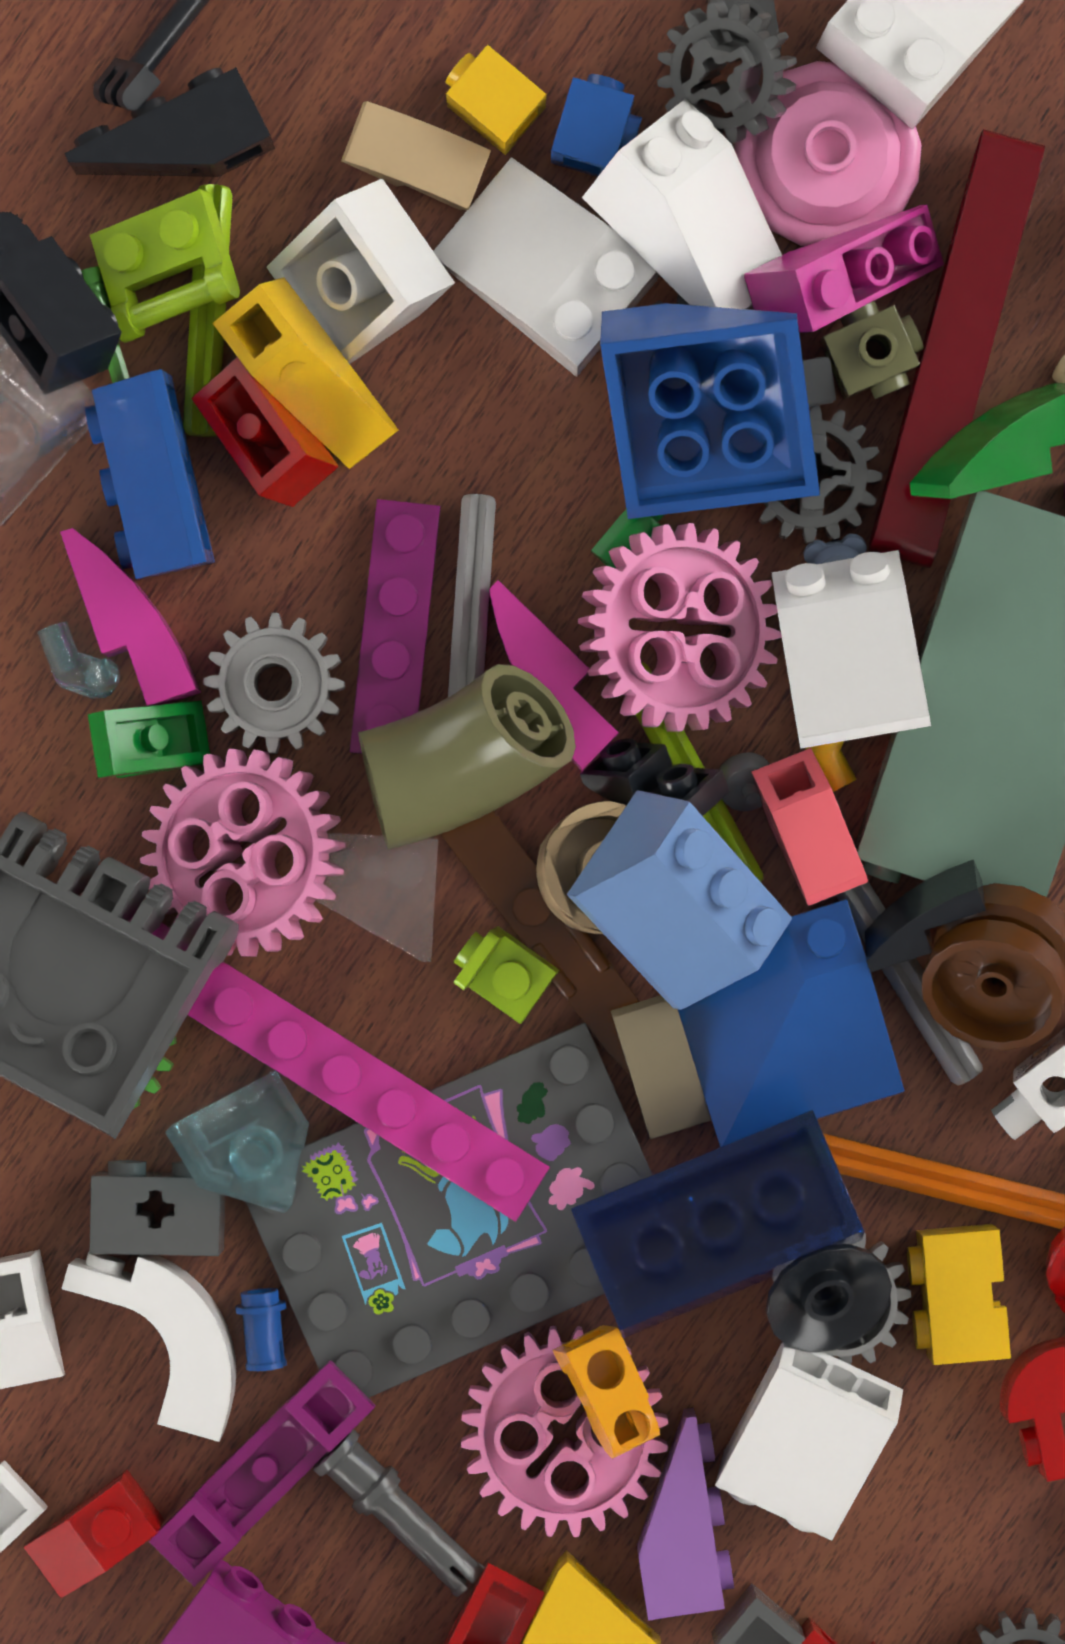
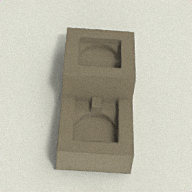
M659 995L612 1010V1018L650 1139L711 1121L678 1009L672 1008Z

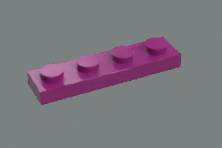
M377 499L350 753L362 754L358 732L379 727L419 712L440 521V506Z

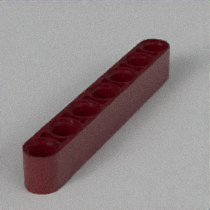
M985 129L981 132L924 337V350L920 352L918 359L920 365L916 367L873 525L868 552L884 553L899 550L901 561L929 569L933 563L951 499L911 496L910 482L941 447L973 420L1045 152L1044 145Z

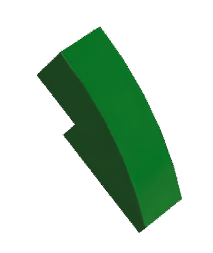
M1052 383L1021 393L991 408L962 428L929 459L910 482L911 496L952 499L1053 473L1050 448L1065 444V383Z

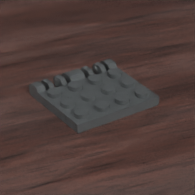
M20 812L11 820L0 839V1077L116 1139L212 971L226 958L236 940L239 924L216 911L206 915L207 907L194 901L188 902L184 906L164 940L156 937L152 933L160 927L165 914L172 905L171 902L174 899L173 889L161 883L160 885H154L147 894L150 886V878L112 857L105 858L98 866L101 861L100 851L88 845L87 847L81 846L77 850L57 884L46 879V877L53 873L59 863V859L66 850L65 848L68 844L67 834L56 828L54 830L48 829L47 831L46 823L25 812Z

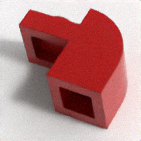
M1065 1337L1040 1342L1024 1351L1007 1371L1000 1393L1001 1415L1009 1424L1028 1420L1029 1427L1019 1429L1024 1458L1028 1467L1037 1465L1038 1472L1047 1482L1065 1479V1436L1060 1413L1065 1412Z

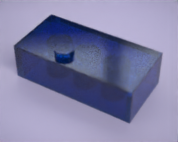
M813 1110L571 1208L623 1338L777 1276L795 1259L829 1245H852L862 1241L864 1234L862 1224Z

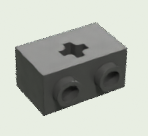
M111 1160L108 1161V1171H98L91 1176L90 1254L219 1256L223 1252L226 1174L210 1173V1162H172V1173L146 1172V1161ZM155 1190L162 1192L163 1202L175 1204L174 1211L169 1212L163 1217L161 1223L155 1222L154 1212L142 1210L143 1203L154 1196Z

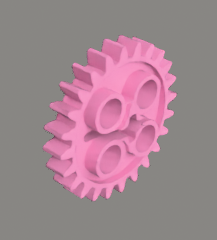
M694 523L678 525L675 533H673L669 524L657 526L652 529V539L645 532L629 536L631 550L620 546L609 551L616 569L602 566L593 570V574L604 587L602 590L583 592L582 597L588 603L594 605L596 610L594 615L578 618V624L594 629L595 638L585 641L579 647L580 651L598 652L600 660L592 665L587 673L589 676L607 674L610 678L601 694L604 699L625 695L620 714L623 716L636 715L643 709L642 726L658 727L664 719L667 732L683 731L686 722L692 731L705 730L709 726V716L716 723L732 720L729 704L735 708H747L752 704L744 687L752 689L765 688L768 684L757 671L759 665L777 663L778 659L772 653L765 650L764 646L765 641L782 638L780 631L766 627L765 618L778 612L777 605L763 604L760 596L767 592L773 584L771 580L753 582L750 576L759 563L757 558L737 562L736 557L741 543L735 540L725 542L718 547L719 532L717 529L703 530L697 537ZM648 578L653 579L660 588L661 598L656 609L650 607L644 598L643 590ZM708 583L712 584L719 594L720 603L715 614L711 613L704 603L703 595ZM631 618L647 622L676 620L677 623L684 625H723L731 629V635L729 638L713 634L684 636L683 633L676 631L632 630L629 627V620ZM646 641L654 647L658 659L656 668L651 674L644 669L640 659L641 649ZM706 646L712 650L716 657V669L711 678L704 674L700 664L701 653Z
M228 749L225 763L220 756L206 754L203 757L205 774L195 767L184 766L181 768L187 786L184 788L172 784H165L163 786L166 795L172 803L169 808L151 806L149 811L162 822L160 829L142 832L143 838L157 844L155 853L140 858L141 864L156 866L158 870V875L150 879L149 890L154 885H160L161 883L173 889L174 899L166 914L175 912L180 914L188 902L196 901L207 907L206 915L216 911L239 924V931L234 944L227 954L228 956L233 954L237 946L241 956L257 957L259 943L267 952L281 951L282 940L280 932L289 940L303 939L304 935L299 919L308 922H321L323 918L313 903L316 899L335 900L336 894L324 885L326 876H339L344 873V869L329 862L330 853L340 851L346 847L345 842L328 839L327 831L341 821L340 816L321 814L319 811L330 798L328 792L317 790L306 793L314 777L311 773L299 771L291 776L292 760L277 757L270 765L269 752L255 749L252 751L249 759H247L243 750ZM254 792L260 802V811L257 818L252 823L247 824L242 815V805L247 796ZM281 818H285L287 822L286 827L276 835H268L279 825ZM204 829L209 837V849L205 857L199 861L193 852V841L196 834ZM243 841L253 844L243 851L239 843ZM287 845L293 853V866L286 876L281 877L275 867V858L278 851ZM241 854L246 862L245 864L232 863ZM216 870L217 872L201 888L199 879L207 872ZM236 881L241 886L243 901L240 908L232 914L226 905V892L230 885Z
M550 1326L548 1344L539 1346L530 1332L524 1333L525 1352L521 1355H518L512 1348L504 1344L501 1347V1354L506 1366L502 1370L486 1362L483 1364L482 1372L491 1384L489 1388L478 1385H471L468 1394L481 1404V1409L463 1411L461 1421L478 1427V1432L462 1437L461 1448L480 1450V1455L467 1464V1471L469 1474L488 1473L489 1477L480 1487L479 1493L482 1497L492 1495L498 1491L503 1494L498 1507V1514L500 1516H504L514 1507L518 1506L522 1509V1529L526 1530L536 1516L545 1518L547 1536H553L559 1520H567L573 1537H579L582 1518L590 1517L594 1525L600 1531L605 1530L604 1511L608 1508H612L624 1519L629 1516L626 1502L623 1498L627 1493L642 1500L648 1497L645 1487L638 1479L641 1475L649 1477L660 1476V1467L649 1459L648 1456L649 1453L666 1452L668 1444L667 1441L656 1437L612 1459L592 1432L591 1424L585 1411L575 1425L576 1435L579 1439L576 1442L568 1438L561 1440L541 1471L534 1477L527 1474L526 1470L530 1464L552 1442L553 1427L550 1423L555 1419L557 1422L565 1424L581 1404L576 1392L568 1400L560 1402L547 1398L541 1389V1383L546 1375L556 1370H562L552 1350L567 1342H561L556 1326ZM576 1327L571 1340L584 1334L582 1327ZM646 1365L636 1368L642 1382L650 1374ZM660 1388L646 1390L650 1397L648 1398L650 1406L656 1404L662 1398ZM654 1412L659 1428L668 1424L667 1414ZM525 1421L531 1424L538 1434L536 1443L525 1451H514L508 1448L502 1440L501 1433L509 1423ZM575 1461L581 1464L588 1473L585 1484L574 1491H564L558 1488L552 1481L551 1474L560 1463Z

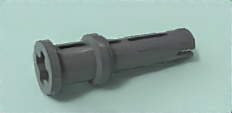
M353 1429L330 1453L327 1452L315 1464L313 1470L320 1477L327 1474L354 1500L352 1508L358 1514L363 1513L367 1517L372 1513L451 1590L455 1597L460 1596L468 1589L465 1585L467 1579L473 1584L484 1570V1566L480 1562H476L398 1486L401 1481L397 1476L399 1472L391 1465L384 1468L358 1442L360 1434Z

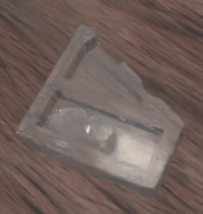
M327 833L328 839L345 842L346 848L329 854V862L344 869L343 875L326 876L324 885L336 894L335 900L316 899V901L409 953L422 962H432L439 839L427 838L388 850L383 836Z

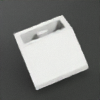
M40 1250L0 1257V1389L64 1376L65 1371Z

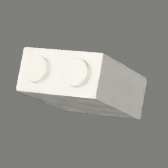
M782 1342L723 1452L715 1486L727 1491L730 1496L740 1503L757 1505L786 1519L790 1525L800 1531L814 1532L832 1541L898 1423L903 1389L827 1353H809L788 1347Z

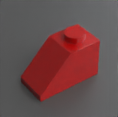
M238 357L191 398L252 487L261 497L294 507L339 467L323 443L251 376Z
M127 1469L25 1544L24 1549L60 1598H63L108 1571L155 1536L165 1519Z

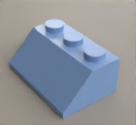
M639 790L635 792L566 894L670 1006L679 1010L758 971L792 920L787 911L689 801Z

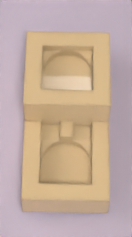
M366 101L362 104L341 162L379 179H383L394 186L405 185L461 211L469 210L491 150L429 123Z

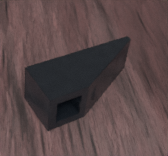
M235 67L225 73L221 68H214L198 75L188 83L187 86L190 91L168 102L164 96L146 101L139 110L131 112L132 120L112 130L109 129L108 125H101L86 131L74 140L76 148L64 153L76 175L220 177L275 149V146L253 99Z

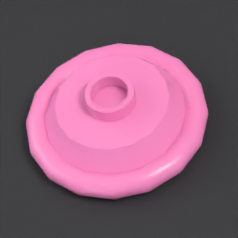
M816 61L784 71L783 78L789 79L796 84L795 91L786 95H778L777 97L787 109L786 112L775 119L765 116L769 129L755 136L747 130L746 138L736 142L734 151L770 230L800 246H807L904 211L919 182L922 144L916 126L912 130L833 62Z

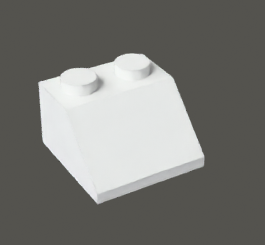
M383 179L334 199L267 266L275 280L285 277L349 364L420 316L455 284Z

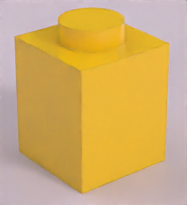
M488 44L476 58L471 53H467L452 69L445 81L451 87L446 93L447 107L504 155L510 151L546 108V93Z

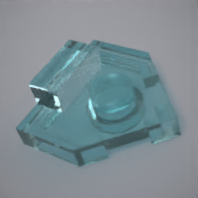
M276 1070L172 1124L165 1132L199 1188L285 1213L291 1207L296 1187V1172L301 1150L305 1146L309 1122Z

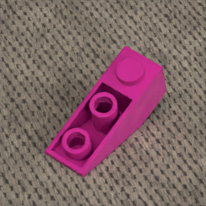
M926 204L790 251L745 273L744 278L754 310L797 313L799 333L814 332L943 266L944 263Z

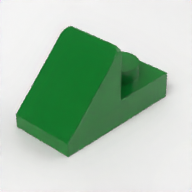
M202 700L104 710L87 714L98 778L112 776L127 778L181 769L184 766L203 765L204 755L210 754Z

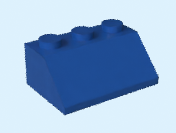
M159 369L93 389L92 394L95 405L85 407V415L93 444L104 442L109 468L100 469L99 473L107 506L118 505L124 530L114 532V538L122 569L133 567L135 579H145L215 563L172 376L163 369Z

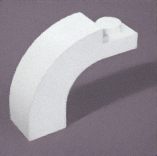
M88 1252L86 1260L76 1258L69 1263L62 1285L63 1290L131 1309L150 1321L162 1336L170 1359V1379L157 1424L219 1442L225 1433L236 1387V1357L228 1326L220 1309L209 1293L188 1272L158 1255H139L133 1274L123 1271L125 1261L106 1254H90Z

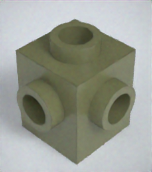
M875 301L841 317L840 319L844 327L823 336L819 341L825 357H828L831 361L832 373L843 399H847L867 389H871L874 399H877L909 385L910 382L906 372L920 365L916 353L924 350L921 337L911 316L907 315L900 318L895 305L879 312ZM874 341L879 343L883 348V359L876 360L871 358L866 351V342Z

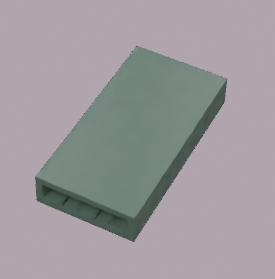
M987 491L972 493L918 653L931 726L893 732L891 734L855 842V848L860 860L865 861L863 868L866 874L898 884L902 873L926 881L952 867L974 859L983 885L999 883L1023 886L1047 897L1065 844V517Z

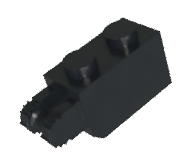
M11 211L0 212V334L45 395L108 370L122 333L114 313L108 306L101 304L84 281L78 264L72 258L65 255L52 236L38 241L27 224L24 225L22 223L23 219H20L18 214L14 215Z

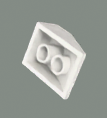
M847 0L828 22L816 48L913 130L1025 0Z
M686 98L622 147L582 197L689 305L735 309L750 308L752 301L744 274L782 255L732 144L714 127L711 120L699 112Z
M512 157L433 251L446 270L576 377L601 349L602 311L635 307L658 279V273L612 227Z
M899 550L884 553L866 552L850 559L817 565L805 563L794 566L789 570L772 572L800 749L931 726Z

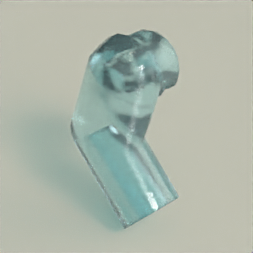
M66 621L48 626L37 632L54 679L61 688L90 699L106 698L114 692L121 678L117 664L107 658L99 659L78 652Z

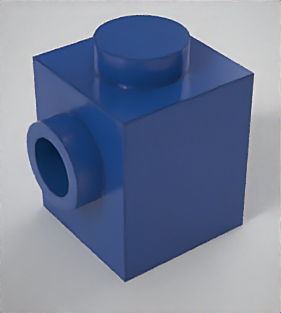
M589 74L587 81L575 77L572 78L551 149L552 164L598 177L615 154L637 137L642 117L631 114L634 95L623 92L625 88L623 83L598 74Z

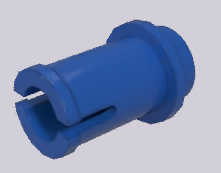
M259 1288L241 1292V1304L235 1306L236 1314L243 1317L247 1361L245 1363L246 1370L269 1371L287 1366V1360L284 1355L280 1312L287 1308L286 1301L279 1299V1290L277 1288Z

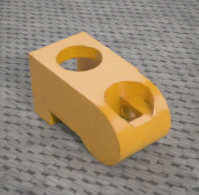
M602 1325L552 1350L563 1373L568 1375L587 1413L598 1441L612 1459L660 1435L658 1422L648 1401L650 1397L617 1327Z

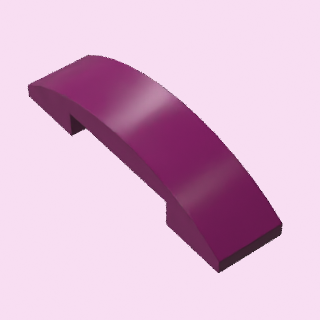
M330 1360L219 1467L160 1528L159 1532L149 1542L195 1587L215 1567L220 1558L223 1559L240 1542L242 1536L327 1452L330 1453L376 1405Z

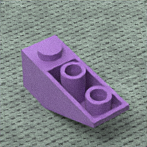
M694 1408L683 1410L637 1543L648 1620L725 1609L722 1590L734 1589L729 1551H716L713 1526L725 1525L720 1489L718 1487L707 1488L703 1463L715 1461L710 1423L697 1424Z

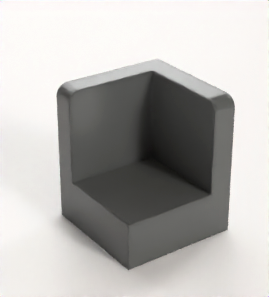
M752 1583L711 1631L714 1644H802L806 1639L801 1624Z

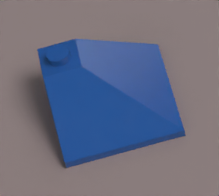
M670 303L602 311L600 346L628 519L820 495L797 313Z
M847 899L792 916V920L758 971L682 1010L678 1009L721 1150L898 1095L905 1091L871 972L866 962V955Z

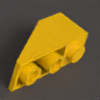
M285 277L259 284L212 323L251 376L349 469L353 468L399 431Z

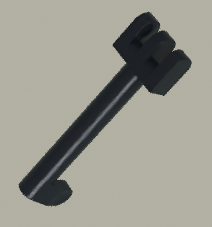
M177 0L129 61L115 57L95 82L93 87L94 97L99 102L130 111L139 110L161 83L153 74V71L210 0Z

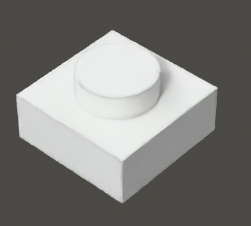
M5 1460L0 1464V1553L48 1507Z

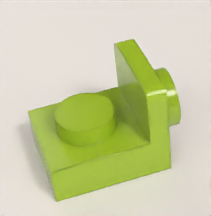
M497 926L490 930L485 937L478 932H475L454 960V963L462 968L453 983L462 990L469 987L521 1024L560 970Z

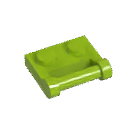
M199 189L90 235L110 301L111 311L114 313L118 326L122 331L119 339L124 343L144 336L145 328L212 301L222 305L239 298L240 289L211 193ZM204 263L206 268L204 277L138 303L136 290Z

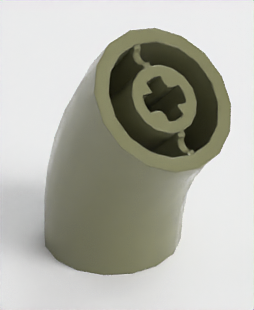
M497 664L485 671L469 685L431 707L397 721L358 732L373 803L388 850L453 830L502 807L545 781L572 760L576 748L574 730L563 706L543 683L532 674L514 665Z

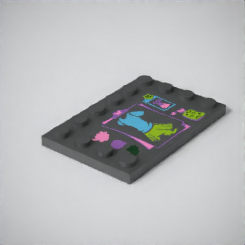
M585 1022L429 1090L550 1167L517 1222L358 1122L235 1176L319 1370L331 1360L369 1398L688 1257Z

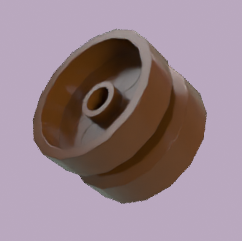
M999 883L983 885L986 911L937 927L932 953L928 956L922 975V998L932 1018L958 1039L976 1047L1002 1051L1029 1047L1051 1034L1064 1009L1065 913L1049 898L1023 886Z

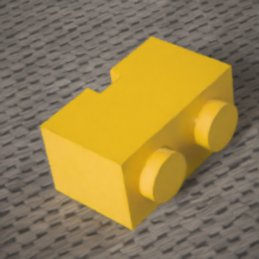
M993 1224L916 1230L917 1246L907 1247V1266L911 1286L921 1285L923 1310L912 1312L916 1349H926L927 1358L933 1365L1011 1359L1007 1307L1000 1306L999 1300H993L992 1282L1004 1281L1000 1229Z

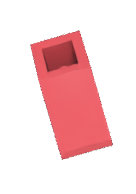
M811 748L752 771L756 787L761 795V802L768 824L808 906L868 882L866 872L832 788Z

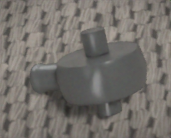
M751 752L736 754L727 759L719 769L723 771L730 792L722 800L730 808L738 811H752L762 807L761 795L756 787L752 771L767 766L770 763L763 756Z

